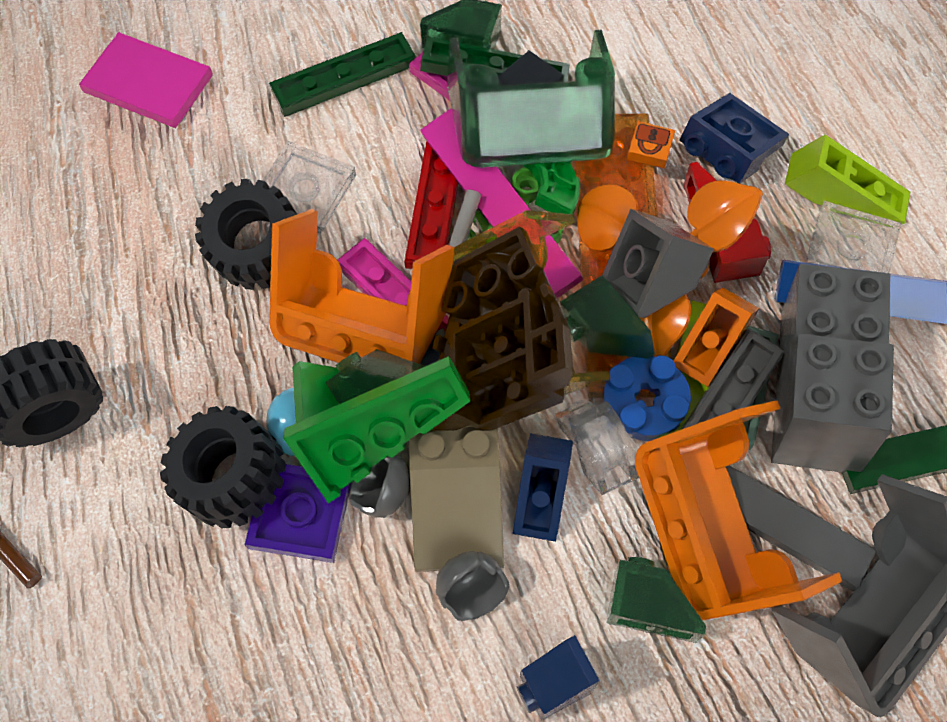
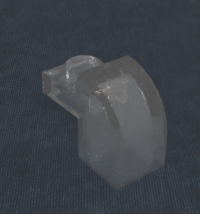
M592 397L588 400L577 401L571 404L569 408L555 414L559 428L576 446L583 474L601 495L639 479L635 466V453L629 436L617 413L607 401L599 404Z

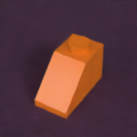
M725 288L714 291L673 360L676 368L708 387L745 330L748 329L760 308Z

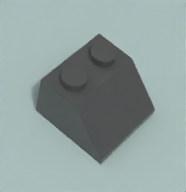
M630 209L598 285L637 317L645 318L696 289L702 274L708 266L714 248L671 221Z

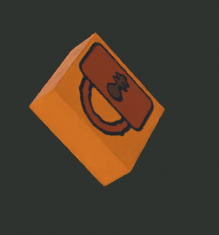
M638 121L627 160L665 169L675 130Z

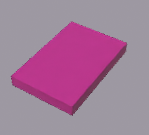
M118 32L81 80L79 86L86 94L176 129L213 76L210 66Z

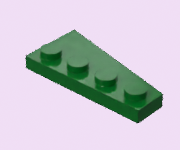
M448 356L286 427L283 439L324 498L330 503L340 496L341 489L353 480L358 483L369 475L371 467L387 456L392 458L404 450L405 443L418 433L426 434L469 403V390Z

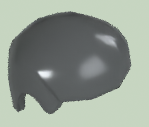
M398 455L392 458L387 456L371 467V473L361 481L356 483L353 480L350 493L351 505L360 509L362 513L374 518H385L399 509L410 491V472L403 458Z
M469 551L461 553L446 562L437 574L435 593L444 609L447 608L456 620L466 621L480 618L493 611L505 599L510 586L507 577L494 558L484 552Z

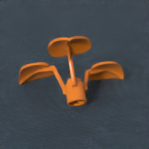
M725 180L714 181L704 185L695 193L688 206L687 219L695 227L690 234L714 248L713 252H720L729 248L743 235L752 222L761 203L763 191L757 187ZM611 184L602 185L589 191L582 198L581 204L578 206V232L583 243L595 251L603 252L613 249L630 209L638 211V202L635 196L627 189ZM710 260L705 272L702 274L700 279H702L707 274L710 267ZM686 294L645 318L637 317L628 308L625 309V323L632 340L645 354L655 357L667 355L670 348L686 330L691 316V303Z

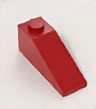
M698 162L689 164L684 181L689 204L692 197L701 187L710 182L717 181ZM753 218L746 231L732 246L720 252H712L709 259V268L714 283L761 275L768 259L771 257V244L769 238L763 236L759 223L755 218Z

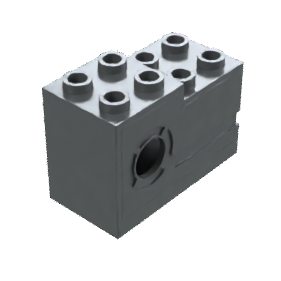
M799 264L781 312L779 348L785 351V353L779 360L777 367L775 401L778 400L781 409L774 411L771 463L844 473L846 470L862 472L891 433L894 345L889 344L891 273Z

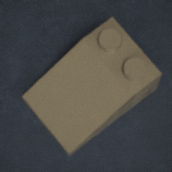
M469 425L457 431L418 433L409 440L415 572L440 571L449 559L469 551L484 552L494 558L501 568H504L498 428L492 431H482Z

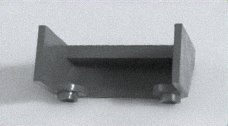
M883 474L878 478L877 483L887 503L889 512L875 524L872 532V540L879 560L861 581L859 587L853 591L831 621L816 612L804 617L782 605L774 606L772 609L795 653L858 707L876 717L885 716L892 710L947 635V496Z

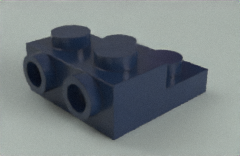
M728 93L692 115L679 141L684 144L689 154L704 158L712 164L719 176L734 180L740 184L757 172L764 159L781 148L790 134L733 94Z

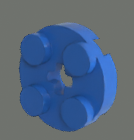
M638 355L623 360L610 370L602 394L603 409L609 422L617 430L621 428L624 432L632 434L631 438L639 441H651L673 433L685 419L691 402L690 388L685 376L676 368L674 361L666 356ZM641 389H647L657 396L653 400V406H646V403L642 400L636 401L635 396L640 394Z

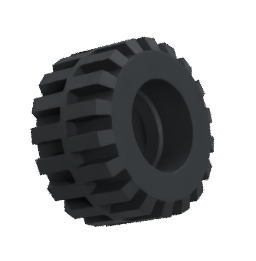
M241 179L239 186H235L233 182L224 185L225 191L219 193L216 189L210 195L213 199L210 204L204 202L200 208L204 216L197 217L195 226L200 231L195 234L196 242L201 247L199 251L209 264L230 284L237 287L241 284L245 289L254 290L255 283L261 289L270 288L272 224L297 215V213L281 190L274 185L270 188L265 181L257 180L256 184L253 185L250 179ZM255 221L270 222L269 231L261 243L246 250L234 249L236 236L243 227Z
M47 339L43 342H30L19 348H13L8 353L0 356V441L3 445L27 447L57 440L87 423L91 416L99 410V404L103 402L102 390L81 348L77 345H72L70 341L62 340L57 342L56 339Z
M218 406L208 408L205 415L200 411L191 416L192 421L186 424L183 422L177 428L180 431L175 438L170 437L166 444L170 449L168 453L162 454L161 464L166 468L160 472L161 481L167 484L164 490L174 500L173 502L212 527L216 524L220 528H231L233 522L239 527L248 524L249 516L252 515L257 519L264 513L262 507L267 502L270 505L273 504L277 498L273 494L275 489H281L284 479L279 475L286 471V462L281 458L284 454L282 447L262 425L244 410L238 411L233 406H225L221 410ZM236 453L235 460L230 469L222 477L212 481L213 474L218 465L225 458Z

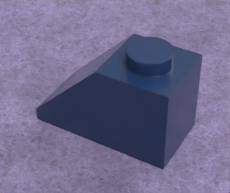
M530 433L524 458L512 534L556 542L571 460L572 440Z
M576 635L523 668L520 672L522 684L516 688L528 713L530 714L537 710L541 720H544L590 695L600 680Z

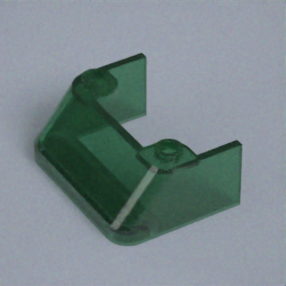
M594 30L589 58L581 60L576 65L575 81L505 86L499 85L497 74L491 68L482 64L463 65L458 38H450L447 87L460 154L464 162L473 167L485 168L596 160L607 157L612 152L615 141V70L602 30Z

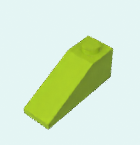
M826 134L791 154L785 185L811 202L898 226L905 223L910 191Z

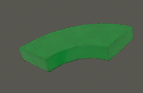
M539 131L522 152L519 163L531 171L538 182L535 205L569 222L579 200L580 179L576 176L571 165L572 159L556 141Z

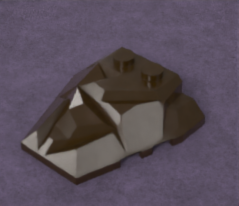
M519 226L458 258L453 263L442 311L449 314L448 324L444 337L441 335L435 336L432 349L440 353L439 360L450 357L469 390L470 402L430 431H457L469 425L482 431H492L563 403L564 387L569 385L573 374L570 328L526 230Z

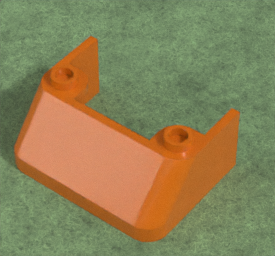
M310 209L273 223L269 322L275 339L285 346L390 380H396L416 371L446 315L442 311L452 271L454 247L445 245L413 262L411 290L408 295L407 306L342 287V269L337 259L327 252L316 249L318 211Z
M778 400L736 409L642 444L636 452V470L679 601L685 612L694 619L708 620L803 601L843 582L839 572L799 581L792 562L784 553L775 549L755 552L726 466L740 462L748 452L749 438L743 422L781 409Z

